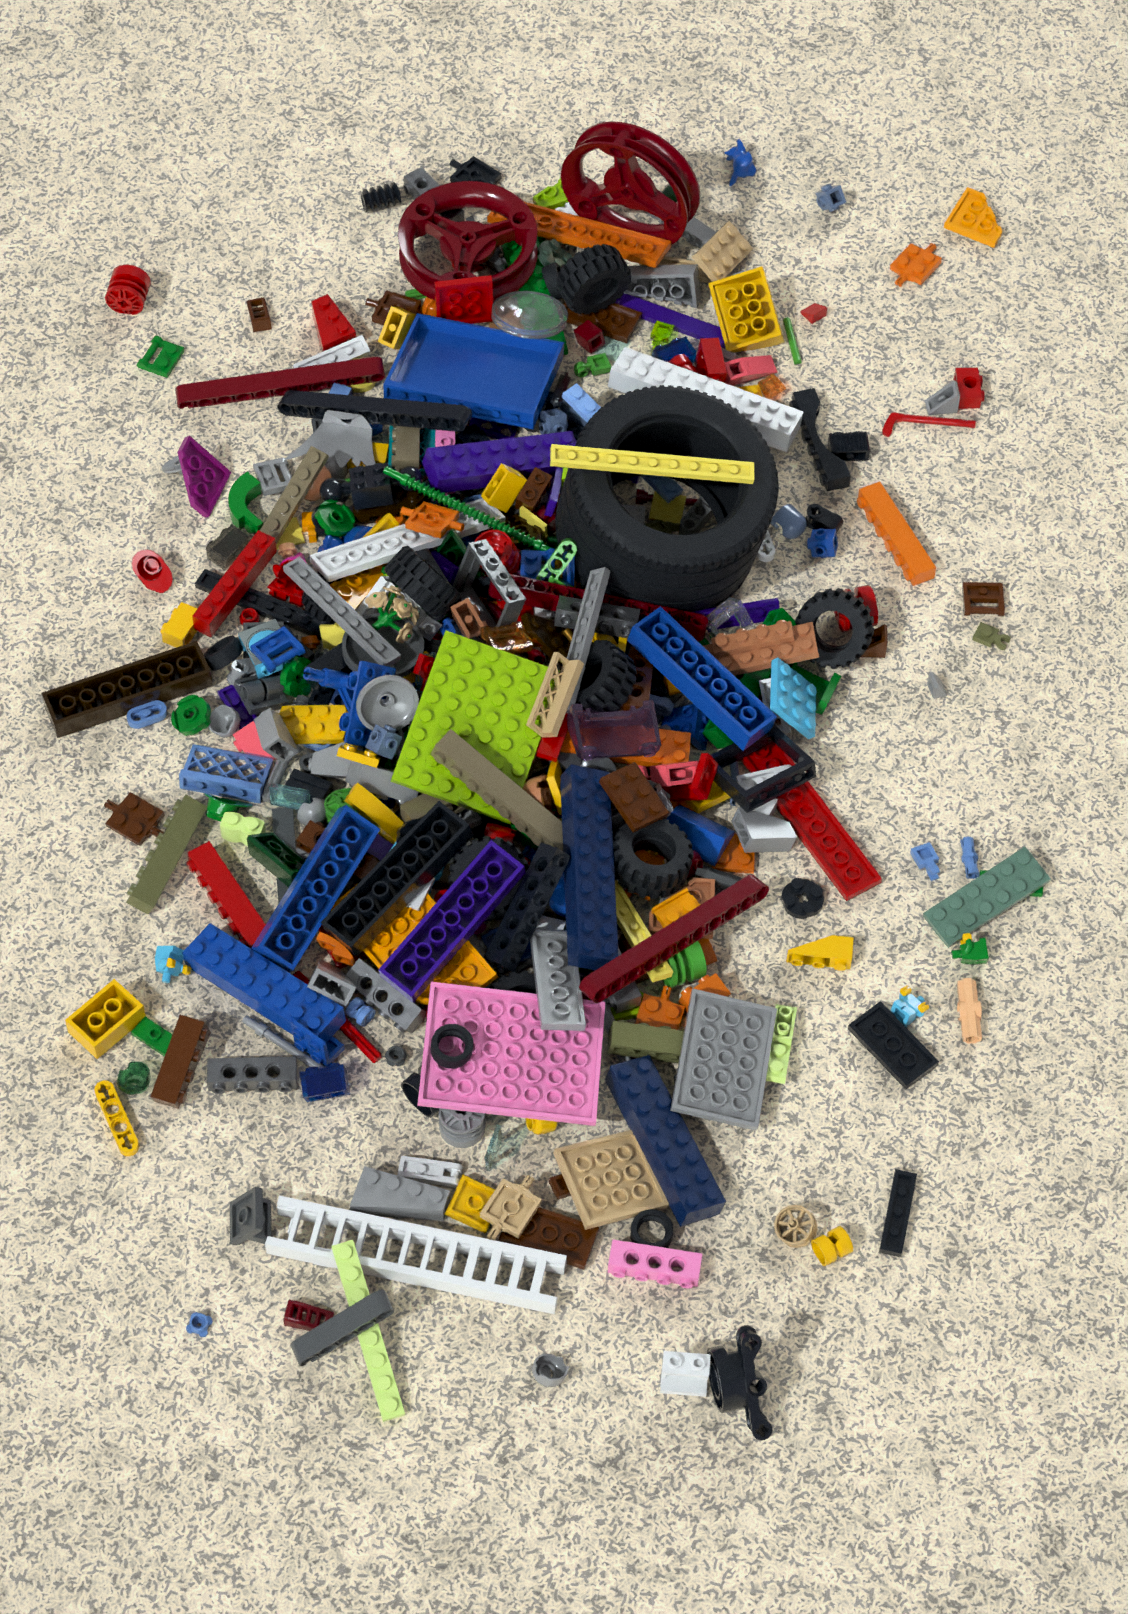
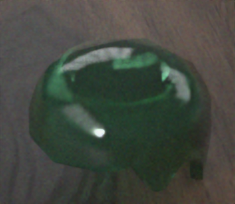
M132 1061L128 1063V1067L125 1070L120 1069L117 1078L118 1088L132 1096L144 1092L151 1081L150 1070L147 1064L140 1061Z

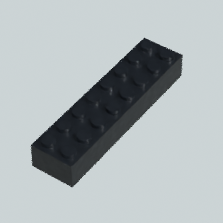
M438 801L320 922L326 933L344 945L357 958L443 869L455 854L461 850V847L470 841L474 836L470 825L442 802Z

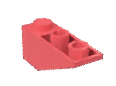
M771 355L742 357L725 362L727 371L725 383L731 386L777 373Z

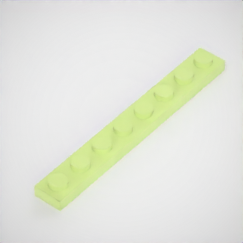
M354 1240L331 1246L349 1307L370 1295ZM377 1323L359 1334L358 1339L383 1422L405 1416V1411L379 1324Z

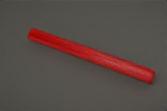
M296 971L292 974L304 983H309V979L301 971ZM346 1018V1022L339 1029L373 1063L378 1062L382 1058V1053Z

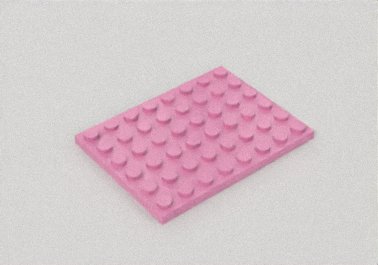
M431 982L417 1106L595 1126L605 1002L594 1003L592 1000L583 999L586 1021L585 1031L541 1030L537 994ZM446 1024H458L465 1027L473 1038V1051L469 1061L456 1069L440 1066L434 1061L430 1052L431 1040L435 1031ZM447 1036L440 1040L439 1049L447 1056L456 1057L464 1052L465 1044L460 1038Z

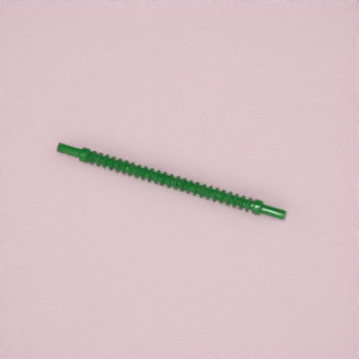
M388 466L384 468L383 473L400 481L401 485H408L409 489L413 487L414 491L419 490V494L423 492L424 496L428 495V498L433 497L434 501L438 500V503L443 502L444 506L448 505V508L453 507V510H458L459 513L463 512V515H468V518L473 517V520H478V523L483 522V525H488V528L493 527V530L498 529L505 532L510 538L513 537L514 541L518 539L519 543L523 542L524 546L528 544L529 548L533 547V550L546 551L551 548L545 545L544 541L540 539L535 540V537L531 538L530 534L525 535V532L521 533L520 529L515 530V527L511 528L510 524L500 523V519L490 518V514L486 516L485 512L480 513V509L476 511L475 507L470 508L469 504L466 506L465 502L460 503L459 499L456 501L455 497L450 498L451 496H446L445 492L436 491L435 487L426 486L425 482L416 481L415 477L411 478V475L407 473L402 474Z

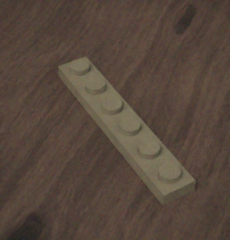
M313 446L309 448L260 529L261 532L274 537L276 544L329 458L328 454Z

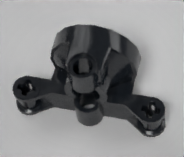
M744 1325L736 1332L738 1351L726 1352L722 1345L707 1349V1354H710L709 1382L718 1411L726 1413L745 1409L747 1426L752 1431L753 1436L757 1440H766L771 1436L773 1428L767 1417L760 1410L758 1397L766 1392L767 1383L761 1373L755 1370L754 1359L762 1346V1340L752 1326ZM754 1380H759L756 1385L752 1383Z

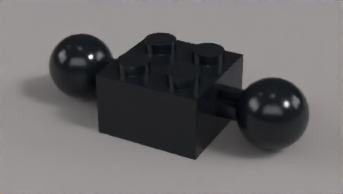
M376 463L369 466L349 468L350 482L342 483L335 478L324 480L320 485L319 493L324 501L335 500L338 502L345 494H351L354 510L394 504L392 487L400 486L406 491L414 490L413 487L409 489L408 485L403 486L400 484V481L383 473L386 466L389 467L388 463ZM406 466L400 470V473H407L411 475V478L415 477L416 481L420 480L422 483L423 476L418 468Z

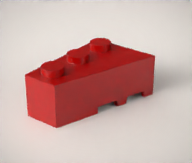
M328 294L311 301L312 316L322 352L356 338L355 329Z

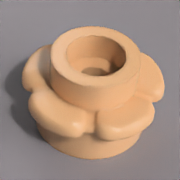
M288 542L279 545L278 555H282L284 559L297 553L294 543Z

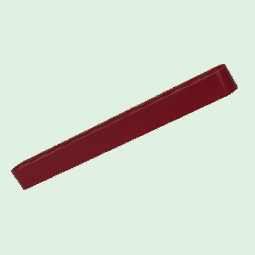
M368 357L182 384L175 388L179 409H184V407L195 408L282 396L287 390L310 392L330 389L333 383L350 386L378 382L385 378V371L381 357Z
M510 574L525 596L526 601L524 605L556 612L560 596L583 599L584 589ZM490 580L489 595L492 598L504 600ZM604 594L602 602L640 609L639 621L660 607V605ZM661 606L697 641H702L705 638L708 626V618L706 616Z
M753 874L744 877L587 975L581 981L579 990L594 1003L602 1002L763 900L769 892V887Z

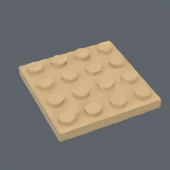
M632 1130L554 1149V1157L585 1230L633 1218L640 1212L648 1209L660 1211L668 1208V1200L635 1136H633Z

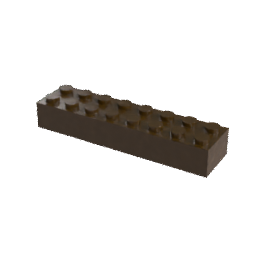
M195 641L42 692L41 694L45 710L57 738L125 716L134 707L155 700L166 702L213 686L209 666L198 642Z

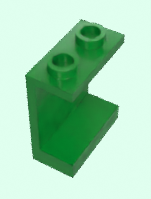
M798 662L788 664L816 687V713L822 715L841 675L834 672L828 682L797 666Z

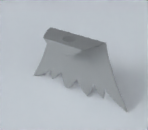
M327 410L324 414L323 422L299 448L284 459L288 460L302 456L313 446L328 454L327 462L335 457L337 464L341 468L351 458L355 466H359L361 461L366 466L374 465L372 428L362 415ZM341 419H351V422L345 423Z

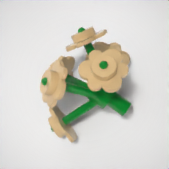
M391 585L390 588L383 586V589L391 593L389 599L384 591L374 592L365 599V603L368 604L369 608H378L380 613L377 616L378 620L372 624V627L378 631L383 626H391L399 632L396 641L402 644L411 638L413 625L407 622L403 628H400L393 622L410 617L415 626L417 625V619H419V611L416 607H412L411 602L408 603L404 599L405 596L401 594L402 590L398 586Z

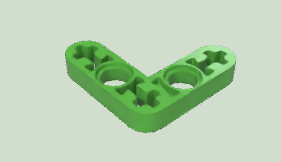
M566 538L560 542L537 574V580L542 581L541 576L546 577L550 571L552 574L549 576V582L573 587L559 577L577 552V544L572 538ZM569 544H571L573 551L569 550L564 558L562 556V553L565 550L564 545L568 546ZM559 559L562 562V567L559 569L553 568L551 561Z

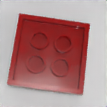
M491 275L434 282L436 317L469 324L494 321Z

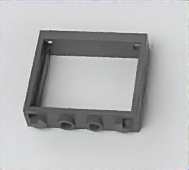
M486 539L469 543L452 586L458 592H461L459 602L469 598L471 604L477 606L480 612L479 618L481 621H485L489 627V637L496 635L497 638L502 639L504 637L509 641L526 598ZM480 565L506 602L497 624L472 588Z

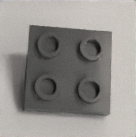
M270 674L260 679L255 675L234 681L233 686L250 715L261 713L269 708L275 710L288 705V700L283 692L284 686L280 684V675L274 676Z

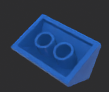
M680 804L667 817L670 824L673 825L675 823L680 827V831L686 833L687 839L691 841L692 850L697 851L704 862L714 867L735 834L734 831Z

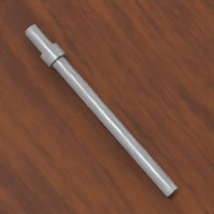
M248 1015L244 1017L242 1022L255 1030V1034L261 1038H267L344 1090L348 1091L352 1087L350 1082L321 1063H316L309 1055L269 1030L270 1027L264 1023H258Z

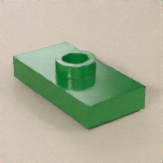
M146 1016L131 1031L134 1037L165 1057L173 1034Z

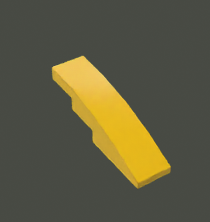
M359 783L354 784L344 801L356 809L362 817L380 828L378 834L394 845L397 830L404 822Z

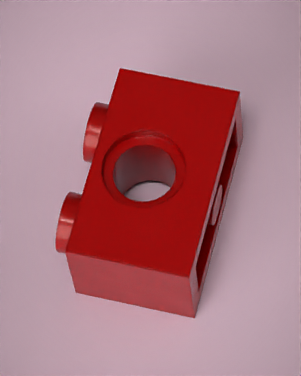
M978 367L955 368L953 380L957 382L960 393L958 409L980 408L981 402H984L985 393L984 390H981L983 377L979 375Z

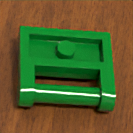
M154 336L149 349L136 365L140 369L168 378L185 350L182 346L164 341L159 336ZM158 347L163 348L154 363L150 364L149 361Z

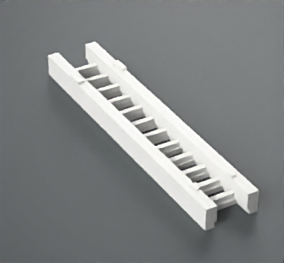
M279 1196L277 1214L291 1218L288 1228L289 1236L288 1240L267 1236L265 1243L266 1254L309 1262L329 1268H337L332 1248L326 1249L316 1246L322 1225L337 1227L332 1246L341 1243L344 1229L359 1232L355 1247L363 1274L555 1314L557 1297L541 1294L540 1289L545 1271L564 1275L566 1255ZM300 1220L315 1223L309 1245L294 1242ZM366 1234L381 1237L375 1259L360 1256ZM388 1238L403 1241L398 1263L383 1260ZM410 1243L426 1246L420 1268L405 1265ZM432 1248L448 1251L442 1273L427 1270ZM455 1253L468 1255L463 1277L450 1275ZM478 1257L490 1260L485 1282L472 1279ZM500 1262L513 1264L508 1287L495 1284ZM522 1266L535 1270L530 1291L517 1289Z

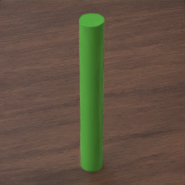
M789 317L783 319L793 361L794 364H801L802 361L791 320Z

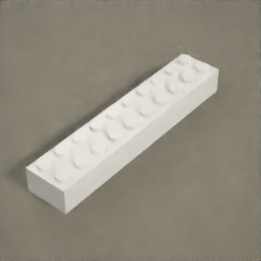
M624 347L610 370L608 387L623 393L633 392L635 389L642 390L643 387H659L660 385L668 387V385L676 388L677 386H682L684 389L686 387L691 388V390L697 389L701 393H708L707 395L709 396L714 395L716 399L724 400L725 404H731V407L739 410L740 414L743 413L746 416L745 418L752 422V426L755 425L758 428L757 431L762 434V439L767 441L768 446L784 452L788 451L800 429L803 411Z

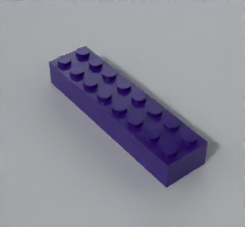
M572 431L431 447L427 448L422 463L431 488L435 487L436 491L440 490L441 493L486 488L501 463L519 471L526 479L529 478L535 467L550 474L553 478L556 467L550 466L551 444L575 446L576 439Z
M490 840L379 968L380 977L414 1003L525 874L524 865Z

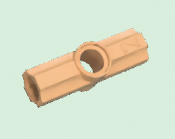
M963 978L957 981V1012L960 1013L958 1021H961L962 1040L967 1044L977 1043L982 1040L980 1023L982 1015L981 1002L978 1001L976 981L971 978Z

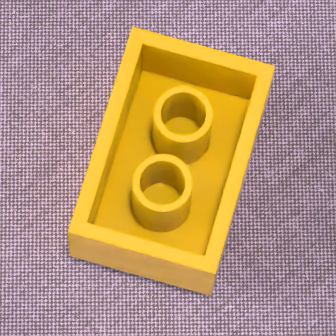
M113 979L65 1019L68 1033L98 1059L133 1030L146 1015L144 1005Z

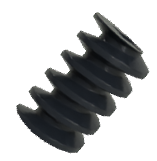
M391 182L390 186L384 184L383 188L379 185L376 187V190L374 187H370L369 192L367 189L362 190L361 202L365 213H367L368 207L374 211L375 205L382 209V203L385 204L386 208L389 207L390 201L393 206H396V200L401 204L400 191L395 182Z

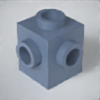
M831 183L821 187L820 191L815 193L817 204L822 210L832 212L839 209L840 205L846 203L841 185L832 186Z
M558 408L540 412V434L567 431V414Z
M376 724L365 747L378 755L392 760L402 736L395 733L397 729L385 724L382 727Z

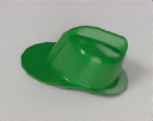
M204 793L208 797L206 816L220 822L225 812L237 813L240 807L253 806L248 802L219 798Z

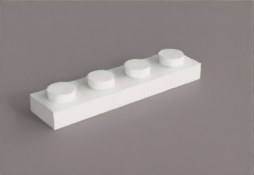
M363 335L293 364V368L355 360L371 353Z

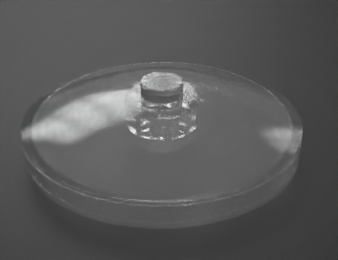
M515 291L504 294L494 301L491 317L499 329L510 335L527 339H543L555 336L565 329L568 312L560 301L549 295L533 291Z

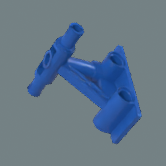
M360 661L358 672L353 671L351 673L328 668L318 670L306 667L304 672L311 673V675L303 674L305 680L315 681L323 687L339 691L348 713H343L339 720L340 729L346 732L344 742L365 747L372 730L364 726L356 711L357 697L368 682L380 676L395 675L396 669L366 661Z

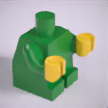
M964 933L962 935L963 940L960 941L959 950L951 951L952 959L960 958L963 964H987L989 957L986 938H979L978 942H972L971 934Z

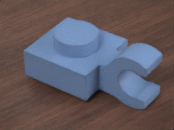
M928 842L911 848L910 854L918 868H926L931 881L939 879L937 873H940V870L936 865L939 862V857L931 843Z

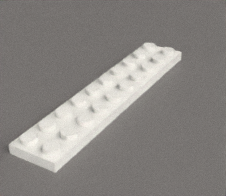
M483 498L465 504L466 506L469 504L470 508L475 507L476 511L480 509V513L485 512L486 516L490 514V518L500 519V523L505 522V516L497 508L488 505ZM461 512L456 522L464 523V530L462 532L455 531L460 538L489 528L488 525L484 526L483 522L478 523V520L474 521L473 517L468 518V515L464 516L463 512ZM405 524L312 554L310 555V562L328 582L336 581L340 578L388 563L404 546H409L414 551L439 546L451 529L440 539L406 529Z

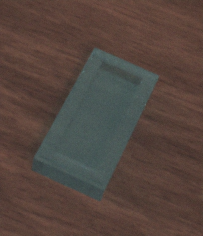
M275 783L269 786L271 805L299 810L303 803L310 804L309 790Z

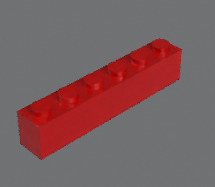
M259 530L256 532L192 615L194 630L212 638L277 553L274 537Z
M208 841L187 852L188 861L186 864L190 872L197 874V881L200 887L207 889V896L210 902L217 904L219 907L217 908L218 913L223 920L227 919L229 922L228 928L232 935L237 934L239 937L238 941L252 948L266 924L215 848Z

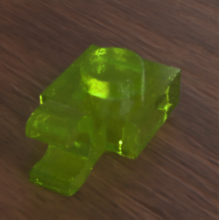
M660 321L655 322L650 335V339H653L651 352L659 354L662 343H669L674 331V325Z

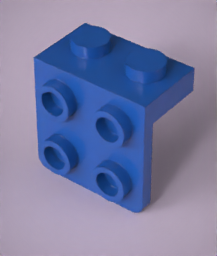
M694 704L673 708L670 716H664L661 726L667 724L673 731L691 733L690 742L695 748L700 751L706 750L708 739L702 732L709 718Z
M296 1020L291 1022L294 1045L300 1051L309 1053L316 1063H322L328 1067L345 1050L344 1044L334 1037H331L325 1043Z

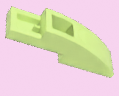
M776 1004L777 1012L766 1081L785 1084L797 1007Z

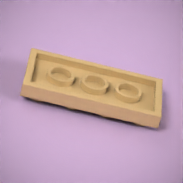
M728 221L692 256V259L710 280L714 282L725 278L753 248L737 228Z

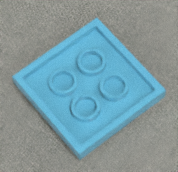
M780 658L773 659L771 662L770 710L807 739L815 737L816 687Z

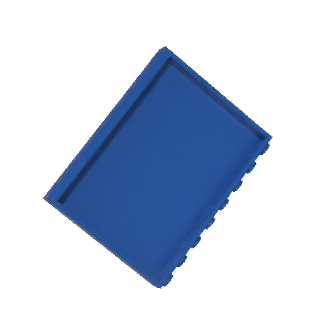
M417 313L383 384L384 398L464 405L472 411V417L534 429L562 362L564 342Z

